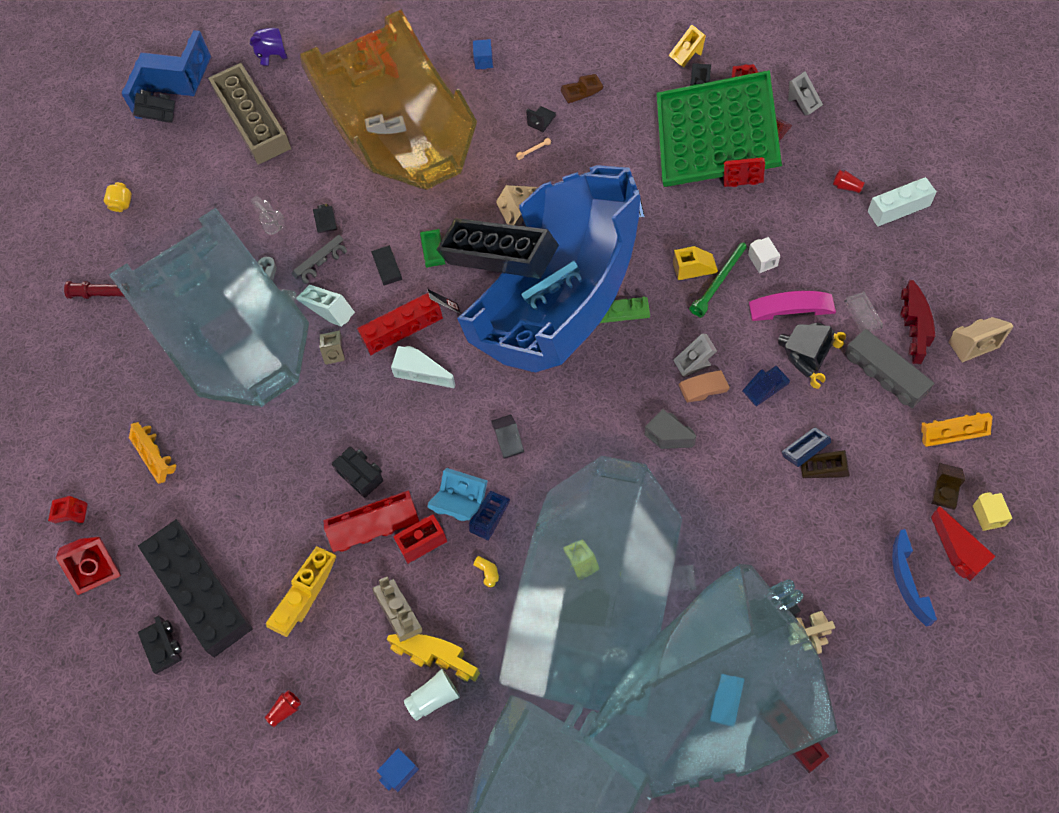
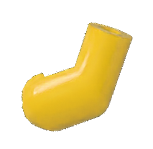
M477 556L473 565L484 571V585L494 587L499 580L497 566L483 557Z

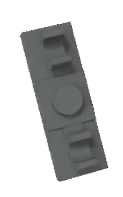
M340 234L294 269L292 272L293 277L297 279L301 276L302 282L308 284L309 281L306 279V274H311L314 278L317 276L316 272L310 268L315 265L320 267L328 260L326 256L331 253L335 260L339 259V256L336 254L337 250H341L344 254L347 253V249L340 245L344 240Z

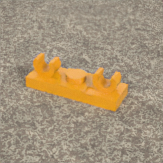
M978 412L976 415L969 416L967 414L963 417L946 419L945 421L938 422L933 420V423L928 424L922 422V443L925 447L991 435L992 416L990 413L981 414Z
M139 422L133 423L129 433L130 441L158 484L165 482L167 474L175 472L176 464L167 465L171 462L170 456L161 458L158 446L153 443L157 435H148L151 432V426H144L142 428Z

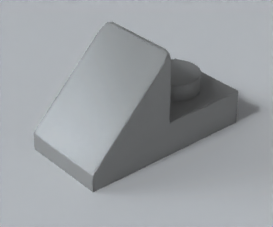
M806 71L789 82L788 95L789 102L797 100L805 116L823 105Z
M701 334L673 361L682 376L686 377L711 366L708 359L717 350L708 335Z

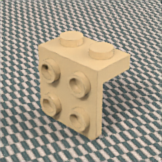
M505 186L496 203L508 225L520 226L522 224L523 217L519 205L536 191L537 187Z

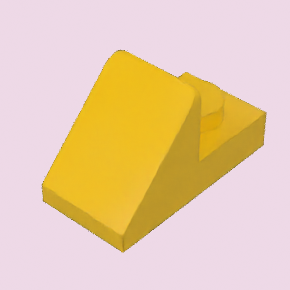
M691 25L669 56L682 67H685L695 52L700 56L702 55L706 35Z

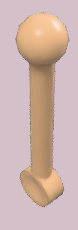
M545 138L544 142L526 150L523 153H517V159L520 160L524 158L525 155L537 150L538 148L544 145H550L551 139Z

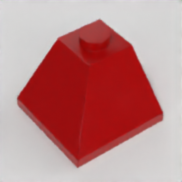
M100 537L80 538L60 547L56 555L59 565L77 595L121 576Z

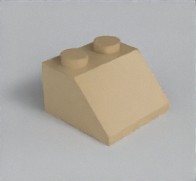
M994 317L986 320L979 319L968 327L961 326L955 329L949 344L961 362H965L1000 348L1014 326L1010 322Z

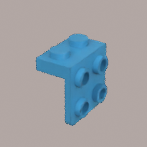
M446 468L443 471L440 491L428 502L427 507L437 514H447L460 521L470 520L483 505L488 480Z

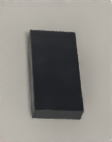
M390 245L371 251L383 286L402 280Z

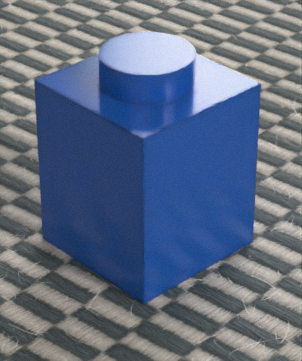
M491 39L473 41L475 69L493 68Z
M398 748L377 772L382 776L379 781L386 789L390 791L393 787L398 792L419 768Z

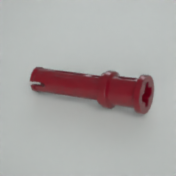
M66 281L64 285V293L67 299H72L73 297L89 299L91 296L128 297L129 292L127 284H91L88 281H83L82 283Z

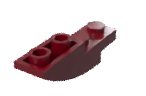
M909 280L906 288H902L901 300H904V305L901 308V318H904V326L910 327L909 337H913L912 343L909 346V355L912 356V363L922 364L926 356V346L930 347L935 338V325L926 297L915 281Z

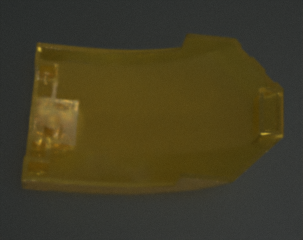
M402 9L385 16V26L323 55H321L318 47L300 54L301 66L327 114L350 150L369 171L424 190H428L461 174L477 120L460 89L455 90L453 95L428 58ZM381 114L384 121L403 116L407 131L392 134L368 132L364 119Z

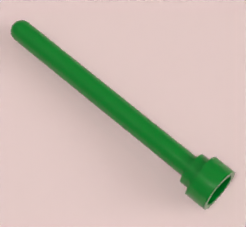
M742 242L738 245L702 298L692 303L689 308L692 314L700 318L706 314L708 302L747 248L746 243Z

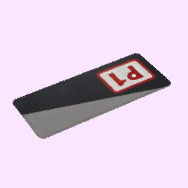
M427 289L431 300L461 314L456 302Z

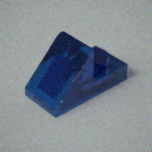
M774 366L767 372L761 369L742 392L757 407L790 383V379L777 366Z

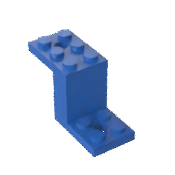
M193 30L191 37L188 39L187 46L182 52V57L140 53L122 90V96L132 113L135 93H140V90L152 92L151 96H153L154 92L186 96L195 95L211 58L201 32Z

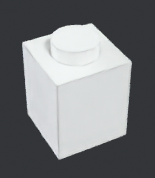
M769 237L755 240L750 244L748 256L759 273L778 266L780 254Z

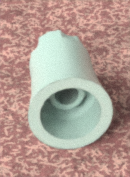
M441 669L433 678L411 693V696L404 700V704L411 716L417 721L443 705L460 698V695L449 676Z

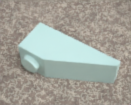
M309 285L296 298L330 323L341 327L355 313L342 295L313 285Z
M398 346L391 366L394 377L455 388L453 375L414 347Z

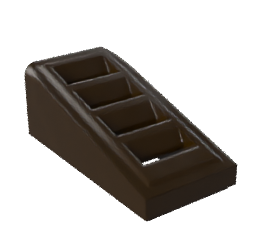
M846 450L815 454L801 465L802 477H849ZM826 461H831L832 468L827 469ZM836 461H840L841 467L836 466ZM808 462H812L813 471H809ZM817 462H822L821 470H818Z

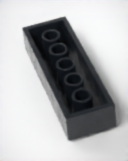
M455 218L436 250L450 265L541 279L559 244L548 229Z
M177 519L138 545V548L200 644L212 657L215 658L253 630V627L195 541Z

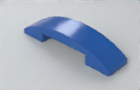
M903 529L896 536L893 545L892 561L895 579L903 599L913 614L926 627L931 626L937 620L930 597L919 598L906 560L913 552L906 529Z

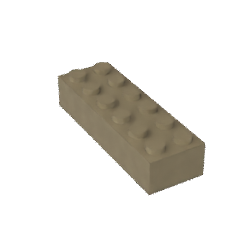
M242 63L208 78L217 98L258 165L291 149L284 130Z

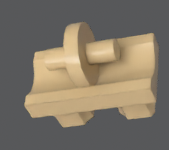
M822 611L809 616L812 627L806 629L801 618L792 619L788 622L790 633L788 641L790 645L809 640V642L802 644L804 650L812 649L816 655L822 653L821 646L828 644V640L826 637L820 639L818 637L831 634V630L835 629L833 621L828 622Z

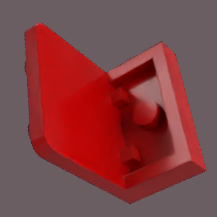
M761 157L726 161L724 163V187L764 183L765 159Z

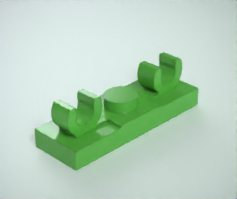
M648 298L614 300L600 323L650 318Z

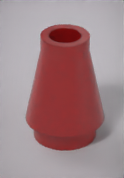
M839 170L832 185L837 186V189L860 193L865 182L860 181L846 170Z
M290 690L281 693L269 713L265 716L266 721L275 727L278 723L298 711L301 701Z

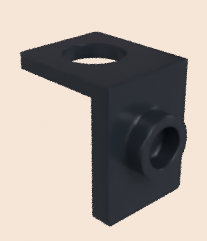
M542 106L536 112L527 109V125L544 132L556 117V112Z

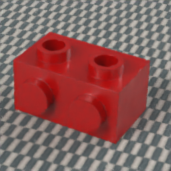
M434 514L393 536L407 564L447 542L444 531Z

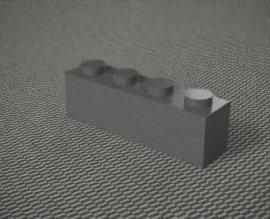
M867 329L863 330L848 344L845 352L848 360L858 364L864 369L866 375L874 377L885 390L895 394L902 404L908 405L913 409L932 389L934 385L932 380Z

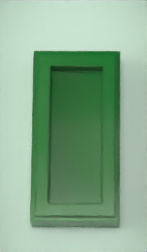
M440 230L420 232L426 268L444 265V258L436 250L442 241Z

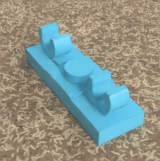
M573 261L521 295L528 304L531 303V306L537 310L536 301L538 299L547 304L543 294L556 292L564 281L572 288L571 279L574 277L579 282H582V278L578 273L580 270L575 261Z

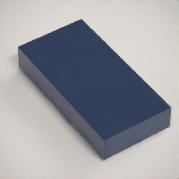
M814 427L784 449L782 455L785 459L799 467L830 444L831 438Z

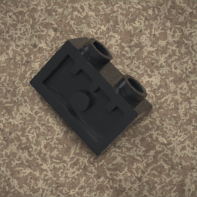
M159 615L154 618L156 623L138 632L151 669L155 674L182 661L179 654L182 652V648L179 642L173 639L171 634L174 632L173 626L168 619L164 620Z

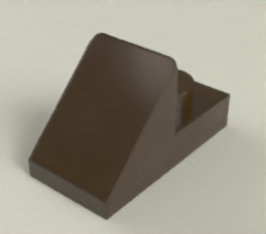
M939 463L931 504L952 510L956 509L960 487L965 481L962 468Z

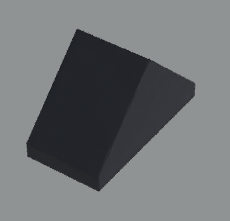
M510 414L491 420L503 458L524 453L517 424L513 416Z

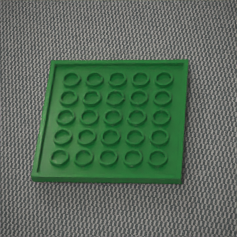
M770 70L657 93L662 182L664 187L724 177V163L726 161L762 157L765 159V169L782 166Z

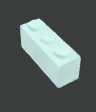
M925 177L873 197L868 213L876 225L881 226L931 206L937 191Z

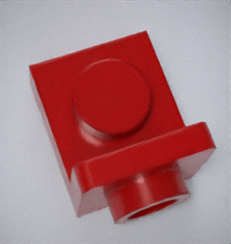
M72 496L52 500L48 521L60 523L71 520L77 523H84L88 504Z

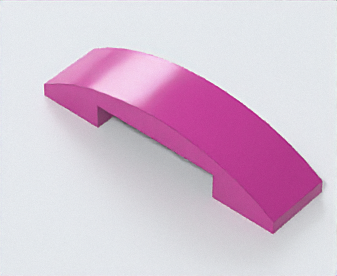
M818 291L784 292L761 297L749 302L752 321L773 319L774 315L814 312V315L836 313L832 294Z

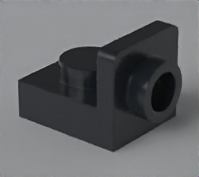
M322 204L318 205L317 209H313L318 234L338 230L333 206Z

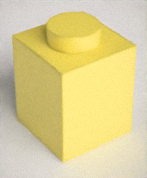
M991 492L984 493L973 504L983 531L1004 527L1012 519L1002 493L994 495Z

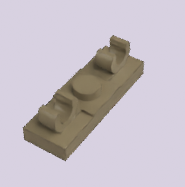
M388 576L380 579L379 585L372 588L373 594L400 642L422 633L421 625L394 579L389 581Z

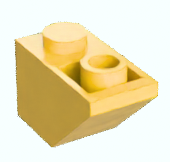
M695 246L674 250L673 266L678 280L718 272L713 254Z

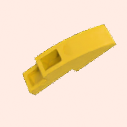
M318 546L315 547L292 579V587L267 620V628L287 637L296 623L303 621L327 580L336 559L335 554Z
M396 634L387 637V641L391 645L390 649L401 656L403 653L411 656L410 661L420 667L423 664L430 667L434 659H436V665L445 670L449 667L457 671L455 675L466 682L469 679L476 681L480 674L478 668L462 660L464 656L463 649L448 641L420 634L400 642Z

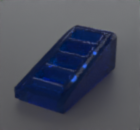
M490 490L469 522V532L489 540L501 520L510 499ZM491 500L501 504L500 507L491 504ZM488 508L492 511H495L496 513L494 514L492 512L487 511L486 509ZM484 516V517H486V518H489V519H491V521H487V520L483 519L482 517Z

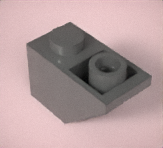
M663 409L645 426V436L661 449L692 448L695 445V432L690 427L682 425L674 414L667 413Z

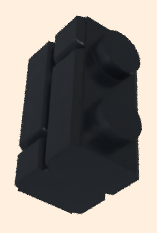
M140 90V93H135L133 116L172 123L175 100H171V96L159 94V97L151 96L152 92Z
M348 447L341 456L332 462V466L362 497L366 498L383 482L382 470L374 462L372 464L366 461L368 459L367 456L360 449L355 451L352 447Z

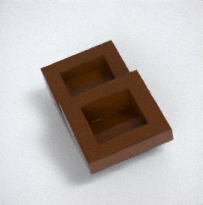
M592 74L579 77L577 83L562 85L561 93L567 103H573L598 93L604 86L598 76Z

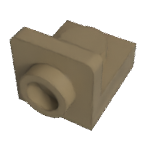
M340 331L320 334V351L325 364L345 360Z

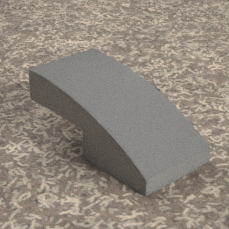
M381 114L364 119L368 132L392 134L407 131L403 116L384 121Z

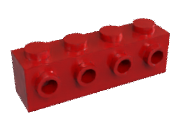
M426 293L357 328L371 356L443 319L439 304L431 300L429 293Z
M408 490L323 520L332 551L343 552L350 549L353 545L359 543L366 544L375 537L391 535L395 530L401 528L407 529L418 523L419 517Z

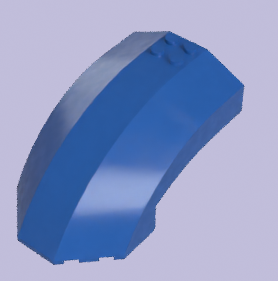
M596 165L590 167V172L581 175L576 172L564 176L561 182L552 184L550 181L542 184L519 205L526 227L548 229L559 244V247L541 279L502 273L489 289L457 318L468 343L504 365L536 373L562 365L588 338L609 310L619 291L635 243L641 197L631 170L628 167ZM575 261L580 270L578 273L582 278V282H579L574 277L571 279L572 288L564 281L556 292L543 294L547 304L538 299L536 301L537 310L531 306V303L528 304L521 295L522 293Z

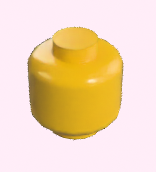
M116 182L107 186L104 203L109 210L123 212V210L129 208L132 193L126 188L125 184Z

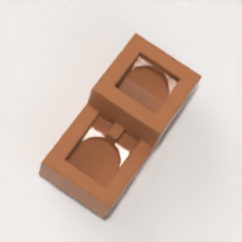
M721 370L698 375L679 383L686 402L705 400L708 395L725 393L730 389Z

